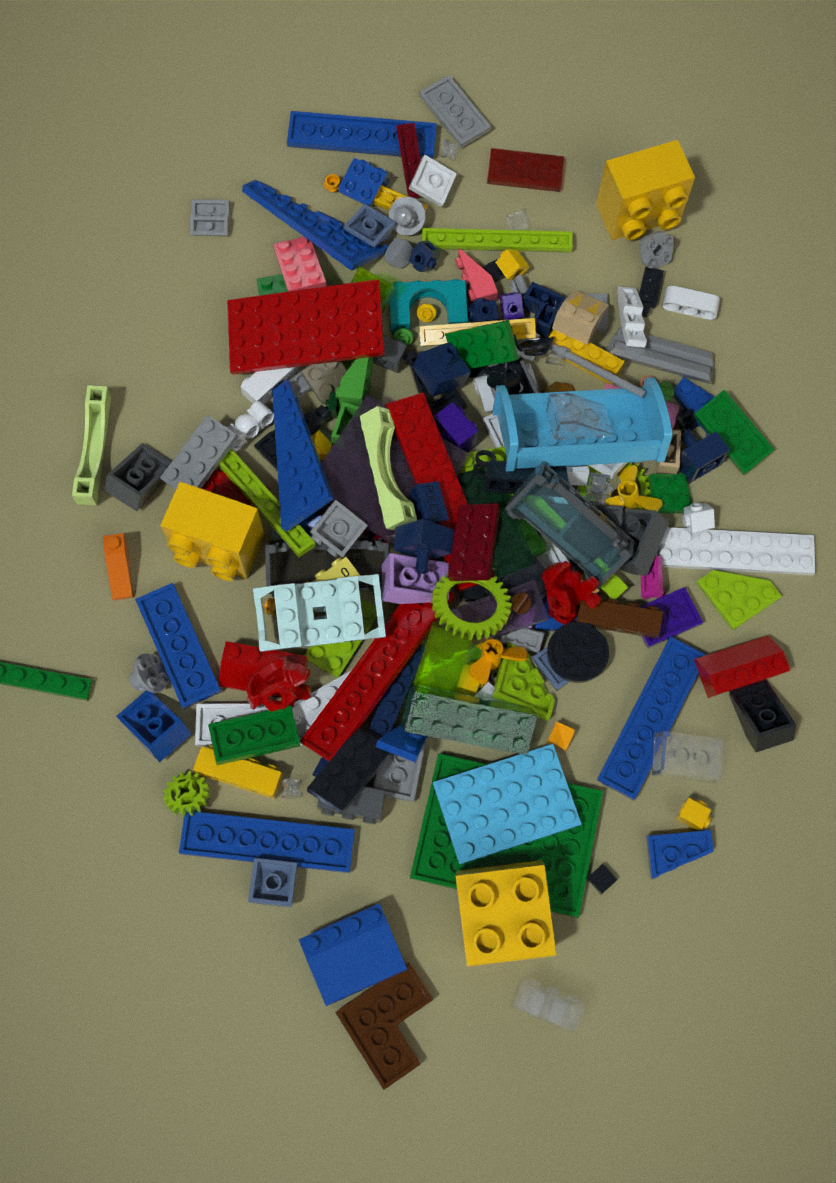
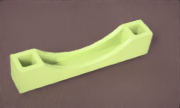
M87 385L84 442L72 491V497L78 505L97 506L112 397L107 386Z
M377 406L360 416L361 428L364 433L365 445L368 450L374 483L377 488L383 522L386 529L395 530L397 526L417 521L413 503L399 490L391 470L390 446L395 429L389 409Z

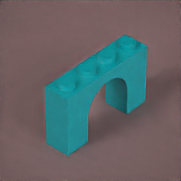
M416 280L413 282L396 281L389 283L391 333L400 328L410 330V308L416 301L422 298H433L440 301L446 308L448 324L468 323L465 280H433L428 282Z

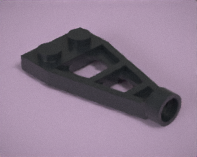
M412 350L405 355L404 359L410 367L418 394L424 393L433 418L434 415L452 402L463 410L467 409V404L456 388L445 392L446 396L432 402L429 399L427 388L412 367L419 354L418 350Z
M323 405L304 414L306 422L311 425L309 430L311 435L317 432L323 423L332 417ZM275 430L259 440L254 447L278 472Z

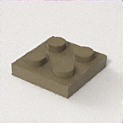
M341 361L307 365L300 370V373L321 404L325 403L326 399H329L330 392H336L337 386H340L341 378L347 372Z

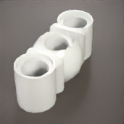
M262 401L253 403L250 409L247 410L248 414L240 415L235 421V426L231 423L226 427L239 436L232 446L234 452L240 450L247 443L246 439L256 436L259 432V427L264 429L265 426H268L274 420V413Z

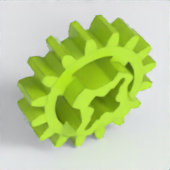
M188 771L187 775L184 776L180 772V777L172 776V783L166 782L168 789H163L165 795L163 800L168 810H172L174 815L180 812L181 816L185 817L186 813L189 812L193 816L194 810L201 812L200 806L207 805L205 799L210 798L208 793L210 789L208 784H206L205 778H200L199 773L193 776L191 771Z

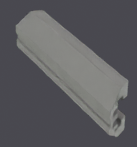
M622 327L615 332L606 347L607 352L622 360L712 385L714 376L712 352L645 334L647 340L645 348L626 346Z

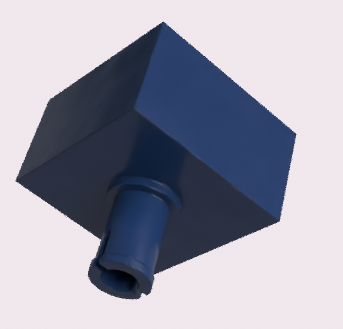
M451 342L420 352L412 366L432 397L464 386L471 373Z
M687 429L681 433V439L688 448L683 450L680 456L679 470L682 474H686V479L690 484L721 466L730 449L717 431L698 441L691 430Z
M426 519L397 526L395 528L394 551L416 557L415 572L426 574L428 573V562L430 559L451 554L454 530Z

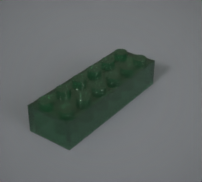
M479 467L477 471L484 474L485 467ZM473 470L458 475L457 479L468 505L498 503L500 506L492 563L494 577L499 578L534 565L531 550L517 519L511 518L505 509L509 501L506 494L484 492V481L482 478L475 476Z
M411 684L402 726L404 732L527 755L537 714L531 707Z

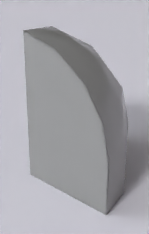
M395 237L385 252V260L394 268L405 267L410 263L408 260L413 248L407 240Z

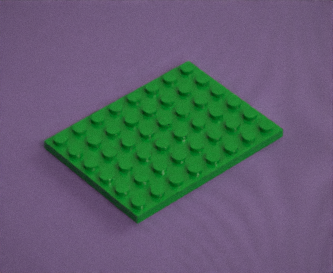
M438 753L410 879L457 890L456 871L542 860L545 865L551 912L579 918L603 791L567 783L582 824L581 826L459 865L433 782L487 764Z

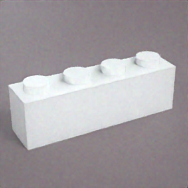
M306 366L255 372L251 377H247L240 386L242 395L252 404L256 401H262L265 404L273 397V389L285 380L292 379Z

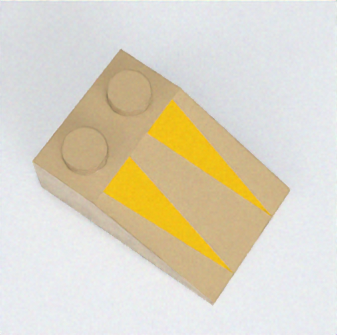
M574 289L558 310L552 329L587 345L609 304Z

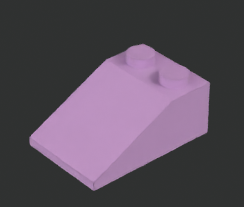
M390 553L382 564V601L398 604L431 602L437 581L440 582L442 576L446 577L448 563L429 560L428 573L418 574L415 572L416 557Z

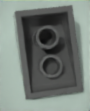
M142 443L107 474L104 491L133 510L138 511L162 483L163 480L160 477L172 461Z

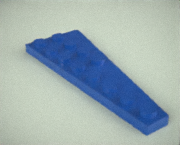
M254 180L243 185V193L351 271L384 255L389 247L386 244L384 246L378 244L375 248L344 230L343 224L340 221L320 211L315 213L307 209L306 204L302 203L299 205L291 201L292 197L279 195L274 188L262 182Z
M287 379L272 390L281 527L285 531H289L334 499L293 384Z

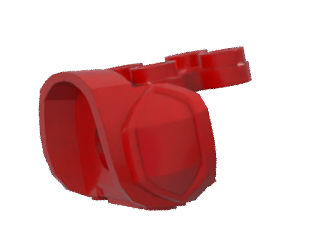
M566 561L563 563L557 562L544 570L542 580L547 590L548 614L557 622L563 625L573 622L578 614L577 604L581 603L582 600L592 609L596 608L601 602L600 596L592 593L599 586V582L595 577L591 576L585 581H581V574L578 571H571V564Z
M281 657L256 672L248 682L247 700L250 703V707L255 710L262 703L272 712L285 709L287 706L293 707L295 700L298 698L308 700L311 695V687L303 683L308 679L311 670L306 669L301 664L289 662L286 657ZM279 694L282 699L281 701L274 700L270 696Z

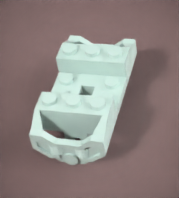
M379 574L253 589L260 652L386 637ZM358 581L374 586L378 628L365 635ZM274 591L280 644L267 641L262 597ZM313 609H315V613L326 611L327 619L326 616H317L316 620H314Z

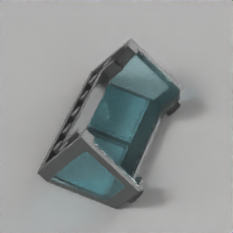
M543 461L511 497L505 507L511 518L525 519L583 569L585 580L591 576L595 577L599 582L598 589L633 554L634 540Z

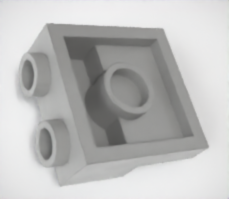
M335 500L311 529L310 533L312 534L311 538L319 545L323 542L329 547L326 551L337 558L338 555L343 557L368 525Z

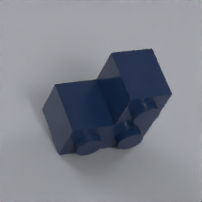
M532 282L523 297L522 306L523 309L535 314L536 333L544 338H548L553 330L552 327L556 314L566 297Z

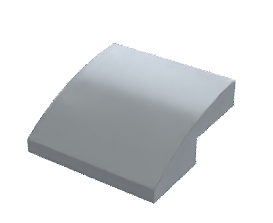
M192 199L190 236H228L230 201Z

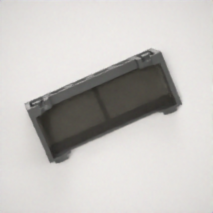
M357 538L341 558L347 557L360 576L379 574L382 595V564L389 555L388 538ZM268 540L265 544L266 587L292 583L303 584L307 581L311 583L316 579L315 575L321 570L325 569L327 571L333 567L331 564L340 556L338 555L335 558L326 551L329 548L323 542L321 545L315 542L313 549L298 557L284 540ZM358 581L359 590H369L375 595L373 585ZM274 591L268 593V594H272V597H275V596H274Z

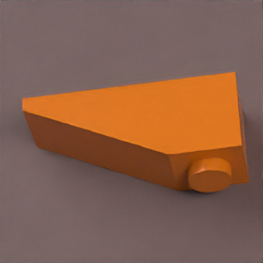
M123 533L103 536L104 554L112 600L133 598L127 539Z

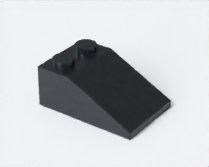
M518 356L519 359L507 362L508 373L516 372L520 375L519 384L507 389L509 395L539 393L522 356ZM504 363L484 366L487 378L494 373H504ZM491 388L493 398H495L496 388Z
M767 680L729 692L745 736L756 753L794 740L796 723Z

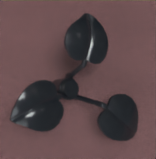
M513 335L517 349L520 352L524 351V354L527 356H539L547 353L554 341L553 336L529 340L519 344L516 335ZM504 362V373H494L487 378V385L491 388L505 385L506 389L515 387L520 382V375L518 373H508L507 362Z

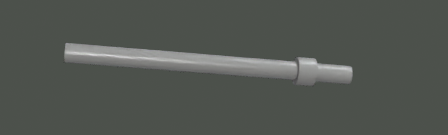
M552 343L550 350L557 353L558 357L564 360L568 359L642 399L645 398L647 391L570 352L569 348L565 346L560 347Z

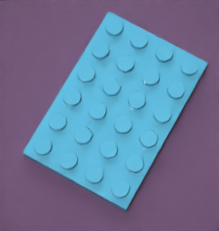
M553 744L433 782L459 865L582 825Z

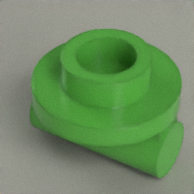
M400 328L394 331L393 338L409 346L413 340V332L406 328Z
M660 383V389L665 402H667L674 396L675 389L670 383Z

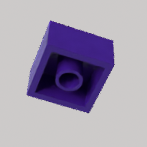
M452 402L434 415V421L442 441L453 455L468 453L476 447L478 428L473 421H469L465 417V412L461 407H457Z

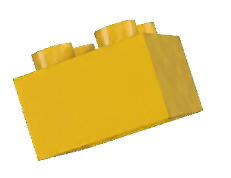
M678 140L606 160L596 205L611 240L625 237L628 241L635 240L644 235L648 229L659 226L661 230H669L681 222L695 176Z
M179 482L160 525L167 540L166 546L174 553L173 560L188 568H196L198 562L212 567L210 571L212 575L229 582H233L236 575L245 579L248 578L265 537L258 508L183 482Z
M542 860L456 871L467 966L556 956L545 865Z

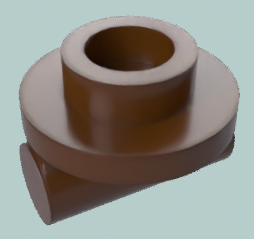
M523 591L514 595L510 601L512 603L511 610L516 614H525L531 608L529 595Z

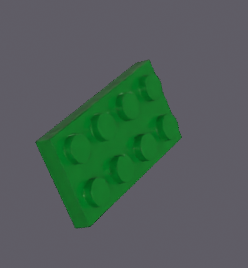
M509 320L445 334L447 343L451 342L469 369L519 359Z
M725 390L721 391L693 414L709 435L717 431L730 449L727 457L742 475L746 474L774 451V448Z
M291 706L272 712L268 710L208 724L216 765L300 747Z

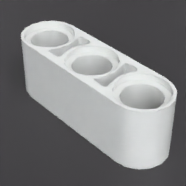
M669 286L666 288L662 307L668 311L713 320L717 317L720 298L709 293Z

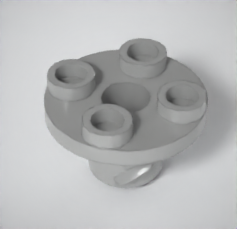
M413 197L399 198L392 204L389 211V218L396 222L394 230L401 235L418 233L427 220L423 204Z
M656 231L644 236L639 244L642 263L649 268H659L664 264H668L672 259L673 237L664 231Z
M144 653L134 660V672L129 675V682L134 689L158 693L169 683V676L164 671L156 654Z

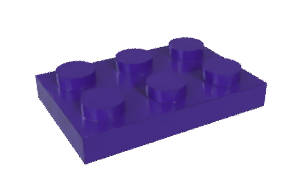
M685 587L640 606V608L648 609V606L658 607L664 613L660 639L641 636L647 648L668 640L670 636L675 637L704 623Z

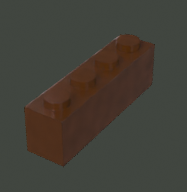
M608 599L607 602L601 601L596 608L592 609L582 600L577 622L591 624L597 629L660 639L664 613L658 607L648 606V609L640 608V605L635 603L622 605L619 604V601Z

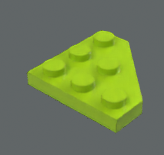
M712 570L696 582L732 631L782 597L770 580Z
M508 642L504 649L518 646ZM527 652L526 661L502 658L491 697L548 721L551 718L555 700L552 694H548L544 687V680L538 669H534L530 662L529 653Z

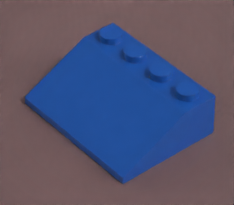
M380 903L298 939L326 1006L407 970Z

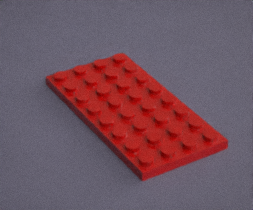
M379 279L227 300L229 362L232 375L385 355Z

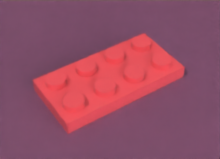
M299 237L273 244L288 292L326 287L322 269L310 240L305 237Z

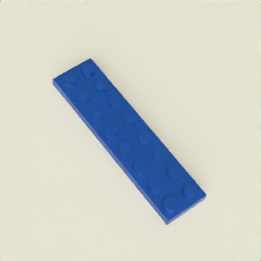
M291 111L287 147L401 156L396 125L415 123L420 158L426 155L433 159L437 123Z
M670 636L596 781L633 801L636 799L698 675L694 659L705 656V654Z
M193 811V816L187 812L184 817L179 854L253 863L254 858L294 862L297 863L298 868L350 873L355 829Z

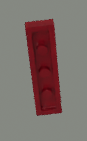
M415 123L396 125L407 195L416 199L424 198L409 189L421 162Z

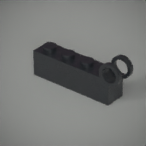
M480 450L475 456L476 464L473 466V473L478 478L483 479L484 492L515 494L536 467L519 468L506 472V462L495 461L496 456L494 453L488 450ZM487 455L492 460L484 462L479 459V456ZM566 466L550 467L569 483ZM485 467V473L478 472L477 468ZM536 482L524 494L562 497L553 488L549 490L544 486H539Z

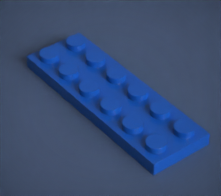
M168 584L136 598V603L182 708H188L221 693L174 584Z

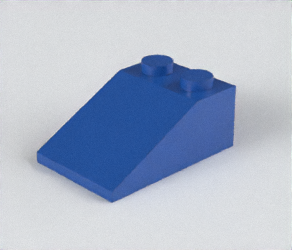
M147 690L116 716L159 763L191 735L184 723L153 693Z

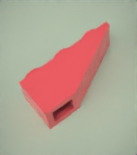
M459 249L458 257L455 258L457 268L462 271L461 278L465 280V285L468 287L467 295L469 301L474 302L475 299L485 298L486 301L496 300L497 302L498 291L492 276L464 251Z

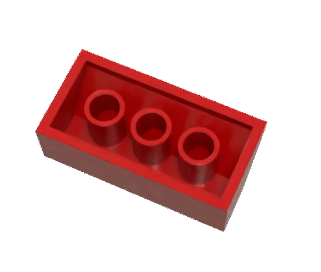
M769 636L694 659L707 698L791 671L784 651Z
M226 641L221 659L219 687L247 692L248 682L253 675L271 662L281 657H286L289 662L301 664L307 669L308 658L304 655L277 650L260 652L259 647ZM279 694L271 695L272 697L282 698Z

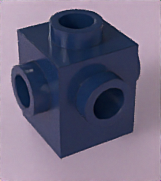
M429 240L420 241L411 250V256L408 261L419 272L433 270L438 263L437 259L442 251Z
M475 299L467 309L470 323L497 321L496 300Z

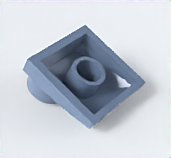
M364 204L344 225L343 229L375 248L381 241L387 240L390 237L396 222Z
M254 858L248 902L268 906L292 907L297 863Z

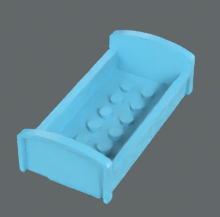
M654 377L645 378L643 387H639L647 391L643 399L623 388L509 395L505 385L496 386L492 413L497 415L507 456L506 472L519 468H535L542 461L549 467L628 463L647 460L665 462L672 438V428L666 402L658 382Z

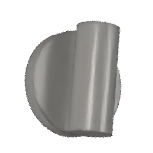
M521 274L511 280L510 289L512 292H519L523 296L528 287Z

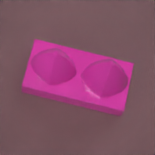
M658 555L655 556L647 576L641 575V597L645 600L652 597L660 598L665 596L662 558Z

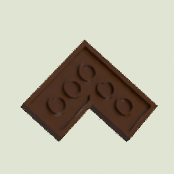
M410 962L405 964L407 967L406 971L377 983L335 1012L383 1090L421 1065L397 1027L399 1023L433 1001V998Z

